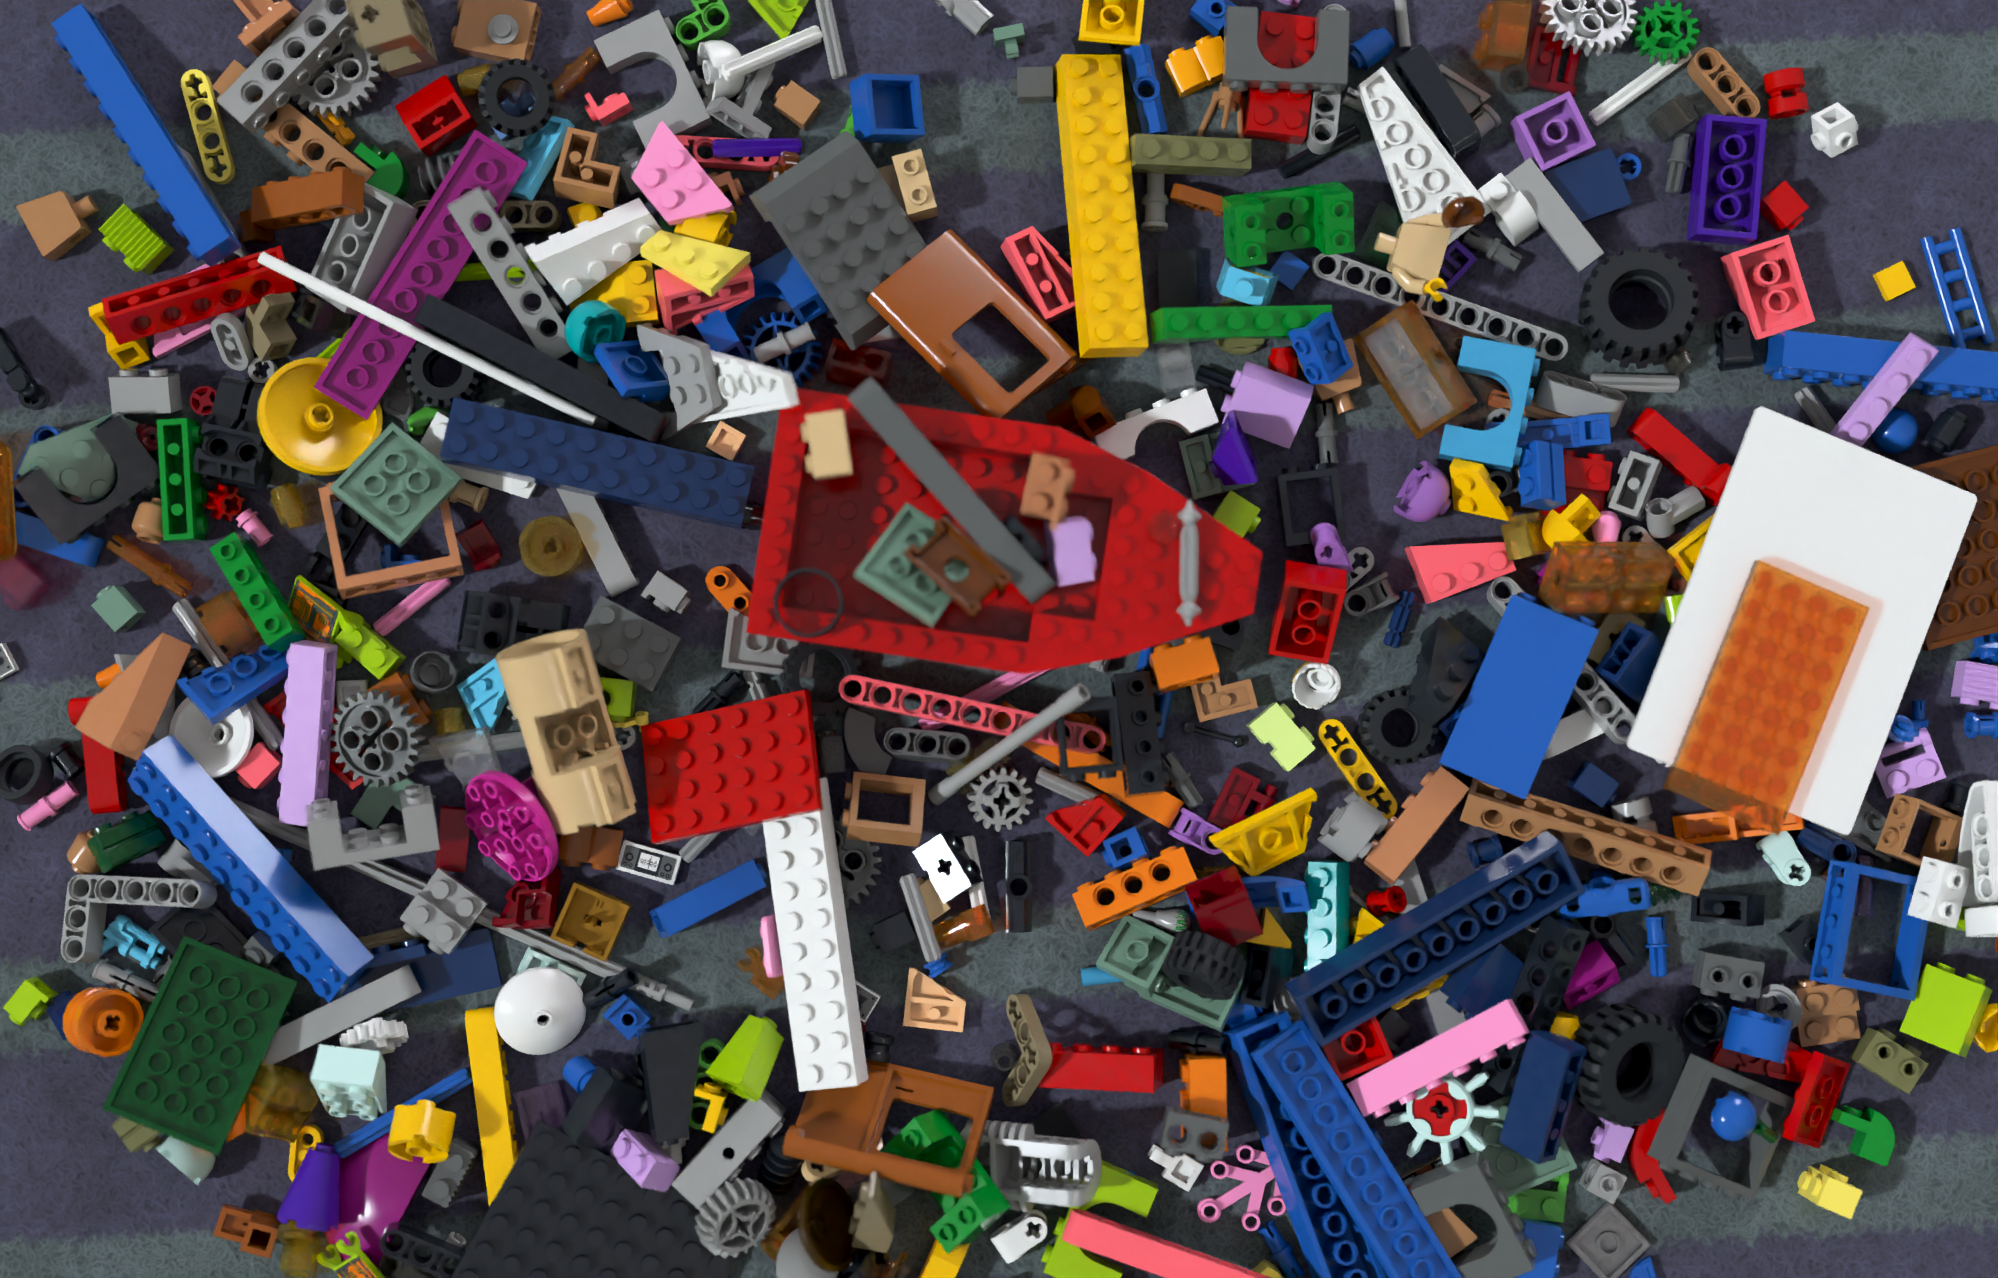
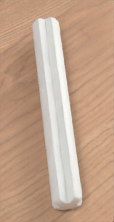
M816 25L724 63L720 70L726 81H732L820 43L823 33Z
M1689 52L1686 59L1679 56L1677 64H1673L1670 59L1666 60L1664 66H1661L1660 61L1589 112L1588 116L1592 123L1596 126L1602 124L1692 57L1691 53Z

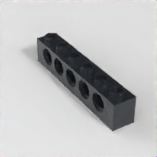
M1548 913L1542 917L1510 998L1513 1000L1529 1031H1551L1590 931L1574 921L1563 919L1559 915ZM1529 1033L1523 1036L1525 1042L1511 1049H1508L1507 1045L1500 1047L1496 1050L1498 1056L1484 1063L1481 1072L1487 1071L1490 1075L1485 1083L1502 1095L1512 1096Z

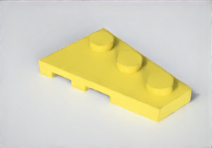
M659 230L640 247L642 257L711 297L751 261L750 252Z

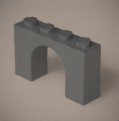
M1227 6L1224 21L1222 87H1230L1229 90L1235 92L1247 91L1248 88H1260V91L1264 93L1278 92V89H1290V92L1294 94H1305L1309 90H1321L1323 95L1339 94V91L1345 89L1348 80L1350 11L1319 10L1315 17L1313 57L1306 64L1298 68L1281 69L1267 62L1258 48V7Z
M1479 1151L1413 1177L1411 1192L1425 1217L1458 1204H1470L1486 1211L1493 1218L1497 1227V1233L1487 1243L1456 1254L1454 1265L1462 1278H1514L1534 1270L1535 1257L1538 1255L1533 1241L1526 1239L1522 1231L1523 1224L1519 1215L1516 1212L1512 1213L1508 1205L1509 1198L1505 1189L1502 1186L1498 1187L1494 1180L1495 1172L1491 1163L1488 1160L1484 1161Z

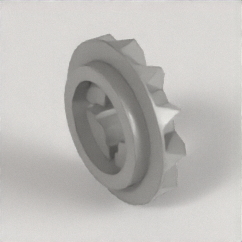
M1771 984L1764 987L1760 991L1759 999H1756V1010L1758 1013L1792 1021V1029L1800 1024L1801 1016L1805 1013L1801 1009L1802 1000L1798 999L1794 993L1795 989H1789L1784 984ZM1779 1003L1788 1004L1787 1009L1783 1010V1012L1772 1011V1008Z

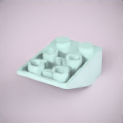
M319 1044L310 1079L326 1112L340 1118L347 1115H356L367 1121H373L387 1113L385 1061L381 1052Z

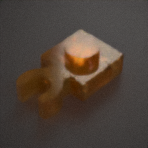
M750 947L745 950V953L750 956L751 964L741 959L736 965L744 972L753 973L754 976L750 982L774 1000L785 987L784 975L769 978L766 974L760 952L756 948Z

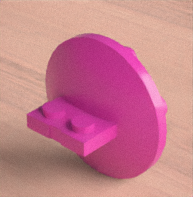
M487 770L474 777L466 788L465 806L467 815H465L464 820L466 825L476 835L479 841L478 848L481 853L486 857L490 856L516 881L521 879L538 881L549 875L555 869L558 862V843L550 819L540 804L532 776L521 783L510 775L495 770Z

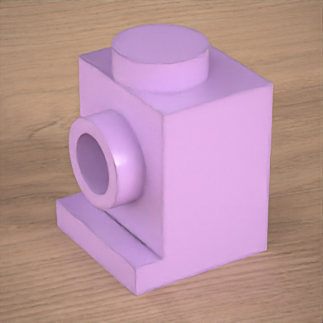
M1598 1116L1602 1124L1601 1126H1596L1591 1135L1592 1149L1594 1150L1592 1156L1608 1164L1611 1159L1621 1163L1635 1129L1614 1125Z

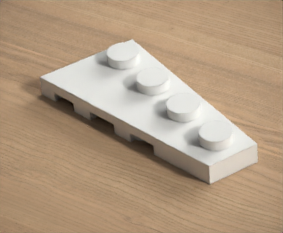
M440 409L436 412L420 445L442 462L440 452L450 414ZM444 463L463 479L526 499L531 497L538 485Z

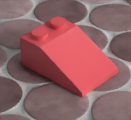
M1789 235L1720 257L1729 288L1742 313L1747 317L1749 327L1756 340L1815 322Z

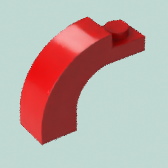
M1662 1109L1660 1111L1661 1115L1653 1120L1647 1119V1123L1639 1126H1631L1635 1130L1627 1146L1626 1156L1633 1178L1640 1183L1648 1180L1645 1182V1186L1654 1199L1658 1197L1668 1204L1677 1197L1661 1168H1659V1161L1647 1155L1666 1109Z

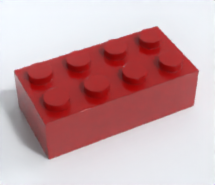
M1261 11L1258 18L1257 43L1264 59L1271 65L1281 69H1294L1306 64L1313 57L1315 17ZM1249 88L1243 136L1245 138L1302 145L1307 135L1312 90L1305 94H1294L1290 92V89H1278V92L1264 93L1260 91V88Z

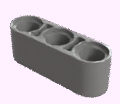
M1544 371L1533 397L1534 403L1538 406L1572 417L1609 413L1610 427L1616 425L1627 400L1626 395L1616 389L1555 371Z

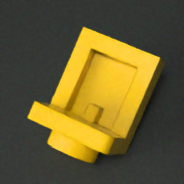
M705 1082L704 1085L699 1084L695 1088L694 1095L711 1100L702 1130L714 1133L718 1125L724 1126L729 1109L724 1107L728 1093L721 1091L722 1087L711 1082Z

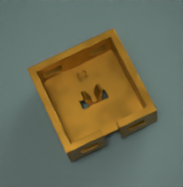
M576 881L570 890L550 938L571 948L577 946L578 941L588 945L583 949V953L606 962L613 952L633 904L581 881ZM598 920L602 921L601 926L597 925Z

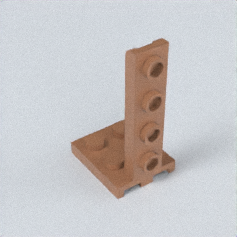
M233 0L250 21L243 28V33L238 38L257 57L300 14L288 0L275 3L273 0Z

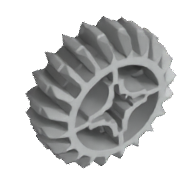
M748 1177L744 1180L736 1178L732 1184L725 1181L723 1188H715V1193L712 1196H705L707 1203L699 1206L700 1214L695 1217L697 1221L695 1228L704 1247H707L715 1256L719 1254L726 1258L730 1254L736 1257L740 1251L747 1254L749 1247H757L756 1243L760 1239H766L765 1232L773 1229L771 1222L776 1219L774 1211L777 1207L773 1201L772 1194L762 1183H759L757 1180L753 1181Z

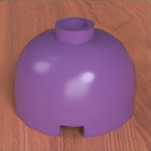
M1428 461L1420 462L1424 467L1420 471L1414 468L1407 476L1397 495V498L1403 497L1398 507L1394 504L1393 508L1396 514L1413 522H1427L1438 514L1443 515L1451 503V499L1448 498L1450 484L1446 475Z

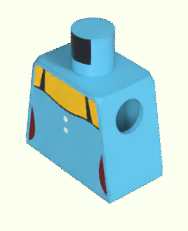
M1225 257L1216 287L1219 294L1253 306H1266L1271 302L1279 274L1254 266L1236 267Z

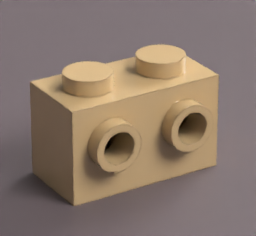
M837 410L805 415L806 423L801 424L803 442H809L811 454L805 455L808 474L813 473L816 480L853 475L844 411Z

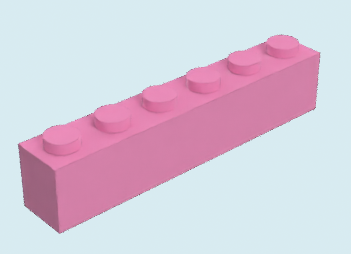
M1507 999L1347 1083V1086L1363 1117L1373 1115L1374 1119L1391 1111L1389 1105L1397 1101L1403 1105L1417 1098L1416 1091L1426 1087L1427 1091H1430L1444 1084L1443 1077L1453 1073L1454 1077H1457L1471 1070L1469 1064L1477 1059L1484 1063L1498 1056L1496 1050L1500 1047L1507 1045L1508 1049H1511L1525 1042L1523 1036L1530 1031L1513 1000Z

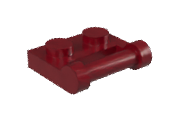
M1536 26L1533 32L1522 87L1555 93L1559 96L1570 91L1572 97H1576L1577 86H1575L1582 49L1573 54V46L1569 45L1570 52L1564 81L1558 82L1556 78L1564 41L1560 39L1553 42L1554 32L1545 33L1546 27Z

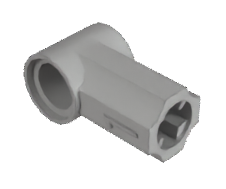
M934 0L939 7L942 5L947 9L945 13L949 16L954 15L975 36L982 33L994 18V15L978 0Z
M1692 485L1669 499L1655 498L1650 500L1645 506L1647 529L1650 536L1654 538L1670 536L1675 531V524L1705 508V499L1700 494V491Z
M177 838L158 860L160 867L175 877L211 882L215 887L218 884L213 880L208 869L201 862L196 861L188 847Z

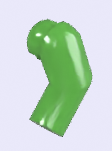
M425 406L410 415L407 421L409 432L413 435L423 434L425 426L432 422L436 412L441 408ZM441 409L446 413L450 414L451 410Z

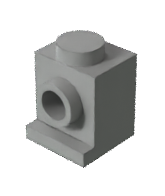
M661 571L656 572L641 594L642 597L649 600L652 596L655 597L653 604L667 613L672 609L682 614L691 602V599L688 598L691 592Z

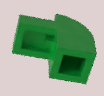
M360 142L354 152L376 169L367 183L403 200L410 184V176L405 163L392 151L387 156L374 144L368 148Z
M1844 1105L1843 1110L1835 1108L1831 1119L1856 1129L1849 1151L1859 1157L1887 1167L1895 1144V1134L1889 1120L1881 1113L1867 1106L1864 1107L1863 1113L1847 1105Z

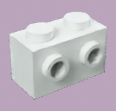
M1923 856L1907 915L1956 928L1972 869Z

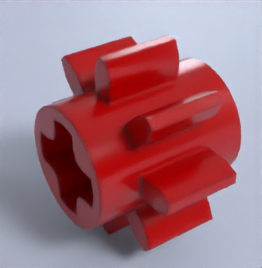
M217 483V489L206 492L208 497L204 507L213 510L210 517L217 520L223 518L231 522L232 516L242 513V502L245 501V498L236 495L239 488L232 485L226 487V485Z

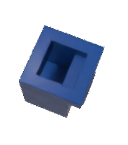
M1135 826L1102 841L1106 849L1102 851V855L1109 868L1113 866L1115 870L1120 869L1122 871L1131 867L1134 862L1140 859L1152 858L1141 831ZM1124 847H1130L1131 854L1123 857L1121 850Z
M629 991L624 993L602 1015L628 1041L633 1036L638 1039V1029L650 1028L651 1026L647 1022L653 1017ZM625 1014L633 1016V1024H626L624 1022Z

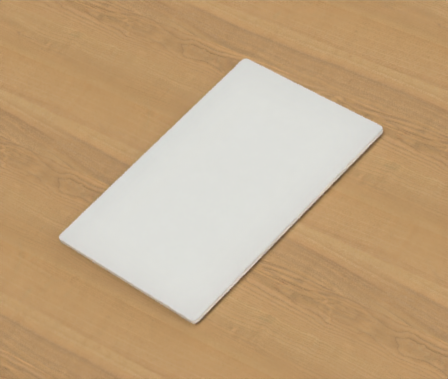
M1765 407L1756 408L1630 732L1627 747L1840 834H1850L1970 521L1977 497L1963 489Z

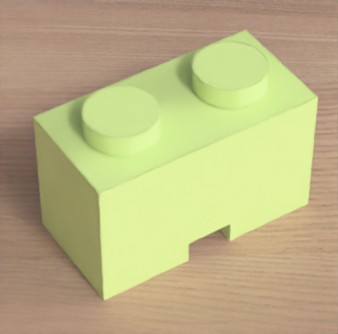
M1273 702L1246 726L1261 743L1266 744L1269 742L1274 748L1270 754L1285 771L1289 772L1316 749L1311 743L1315 739L1304 726L1300 729L1292 721L1295 715L1284 703L1279 706L1277 702Z

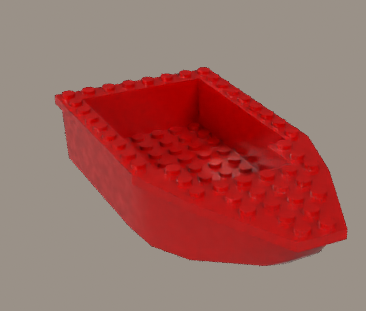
M796 388L799 404L779 410L746 633L1027 674L1122 657L1254 614L1262 551L1193 504L1194 508L1202 516L1195 523L1198 530V595L1194 602L1201 609V612L1193 618L1191 626H1186L1184 618L1180 613H1177V607H1180L1183 603L1180 596V532L1184 525L1181 519H1178V513H1181L1185 508L1188 499L1149 472L1060 427L895 403L1001 522L1007 514L1011 513L1046 553L1043 521L1045 520L1020 515L1032 454L1037 452L1070 459L1069 468L1074 469V479L1071 493L1064 492L1063 499L1068 500L1066 517L1079 515L1088 519L1094 534L1090 544L1091 553L1095 554L1097 560V570L1094 571L1095 580L1064 586L1056 585L1035 605L1031 604L1019 589L1010 582L1002 592L998 588L991 592L980 603L982 606L981 612L975 617L970 616L960 605L952 600L932 628L854 578L855 571L906 502L935 521H938L945 515L974 542L975 540L847 398L848 396ZM843 410L846 419L853 475L816 480L813 473L808 474L805 455L811 453L809 442H803L801 424L806 423L805 415ZM1047 561L1044 565L1041 564V566L1049 574ZM801 568H815L826 572L837 582L843 595V612L839 622L831 631L815 638H803L790 633L781 625L774 611V593L778 584L786 575ZM815 573L797 575L790 579L780 592L778 599L779 613L784 623L797 632L815 633L828 627L837 615L839 609L837 589L831 581L822 575Z

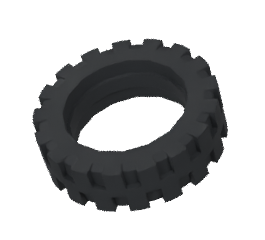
M804 641L798 642L795 647L788 651V657L784 658L782 662L783 672L780 673V680L784 684V687H782L784 694L803 690L799 676L802 662L808 655L816 651H826L832 653L840 660L844 669V678L849 675L864 677V672L860 669V665H862L861 660L854 654L856 652L854 649ZM851 681L846 684L844 692L848 697L855 698L861 692L862 687L858 682ZM840 692L836 697L828 701H817L811 698L813 716H831L845 711L849 705H852L841 697Z

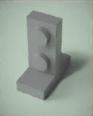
M771 63L750 72L745 78L744 85L735 103L722 96L710 101L705 112L747 139L768 138L772 128L754 115L761 107L762 101L760 98L763 91L770 86L773 80L771 73L776 63Z

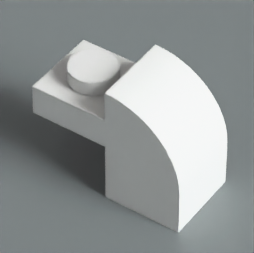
M1499 173L1477 190L1491 208V212L1496 218V225L1514 247L1539 228L1538 218L1520 190L1517 192L1502 173Z

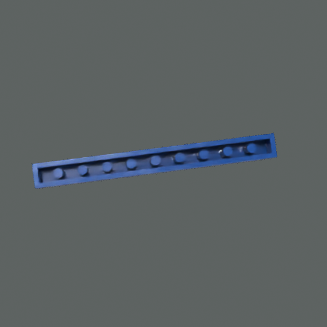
M80 3L53 21L51 24L57 32V35L54 36L56 42L65 52L69 51L71 54L70 64L78 74L81 75L83 73L86 81L83 82L84 86L94 98L98 97L101 102L98 105L99 110L109 121L112 119L115 127L112 129L123 144L127 143L131 149L127 154L137 167L141 166L145 171V174L142 175L144 181L153 191L156 189L159 193L158 203L167 214L171 213L175 221L172 222V225L179 235L183 238L186 236L190 242L187 248L191 255L197 261L202 259L213 267L242 246L96 17Z

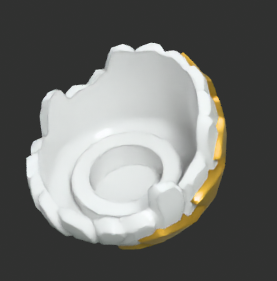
M1309 661L1302 664L1295 672L1292 680V693L1296 701L1300 705L1305 706V708H1314L1315 710L1320 709L1323 705L1325 706L1328 702L1334 701L1342 688L1340 675L1337 670L1325 663Z

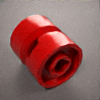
M1786 68L1763 76L1765 93L1771 96L1767 101L1769 119L1794 117L1809 111L1807 94L1801 91L1805 86L1803 68ZM1791 94V97L1782 98V95Z

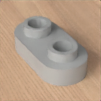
M222 313L210 325L212 335L224 363L234 370H244L254 359V353L243 324L236 316L230 313Z

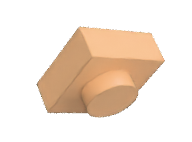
M720 421L705 447L729 461H734L747 436Z

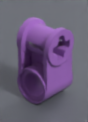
M1320 523L1314 526L1310 532V539L1315 549L1318 565L1347 570L1346 574L1353 572L1345 546L1342 545L1334 525Z
M1181 807L1180 812L1182 814L1174 829L1170 830L1168 834L1209 854L1222 853L1220 849H1210L1205 844L1206 836L1209 833H1218L1222 830L1205 821L1206 819ZM1191 820L1187 830L1183 833L1188 821Z

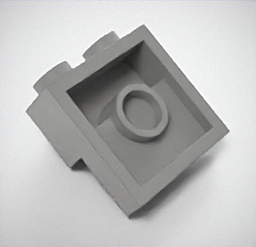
M440 867L423 890L415 896L399 919L405 922L403 928L409 934L415 937L421 934L429 940L427 946L440 955L444 952L450 954L455 951L489 902Z

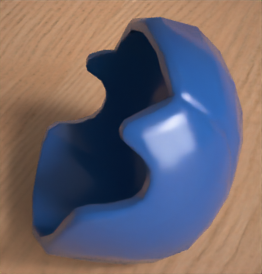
M1893 407L1871 434L1872 441L1881 451L1890 454L1906 452L1916 441L1919 427L1916 418L1907 410Z
M1728 1091L1729 1096L1716 1099V1105L1711 1113V1126L1721 1138L1728 1141H1737L1748 1136L1754 1130L1757 1123V1114L1755 1107L1748 1098L1737 1092Z

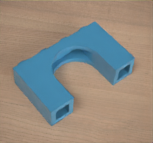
M1463 336L1456 371L1487 376L1497 380L1507 390L1511 408L1508 417L1500 425L1489 430H1474L1445 424L1439 459L1453 461L1454 458L1481 463L1486 468L1507 472L1511 471L1513 464L1519 465L1522 447L1517 446L1518 436L1525 435L1528 418L1523 417L1525 405L1531 406L1534 388L1529 387L1531 376L1537 377L1540 359L1535 358L1536 349Z

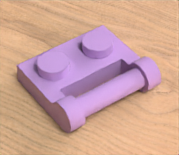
M1926 727L1918 729L1919 736L1914 737L1911 743L1893 741L1884 745L1875 772L1886 798L1895 796V793L1901 794L1946 778ZM1922 744L1924 752L1885 766L1883 765L1882 758Z

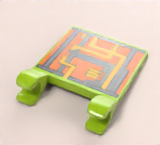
M301 575L296 577L288 606L306 634L307 640L335 644L334 639L338 635L340 627L347 634H351L354 631V625L358 629L362 627L363 617L361 615L343 609ZM338 646L336 669H340L344 661L350 663L352 660V655L340 646Z
M349 1231L345 1234L346 1238L350 1240V1246H347L340 1239L336 1242V1247L334 1244L326 1246V1250L331 1254L330 1259L323 1252L316 1256L319 1264L333 1269L339 1278H385L361 1250L359 1237L354 1231ZM339 1252L349 1255L351 1257L341 1262V1256Z

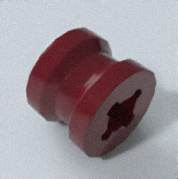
M209 386L196 388L190 396V406L193 411L205 417L211 414L217 389Z

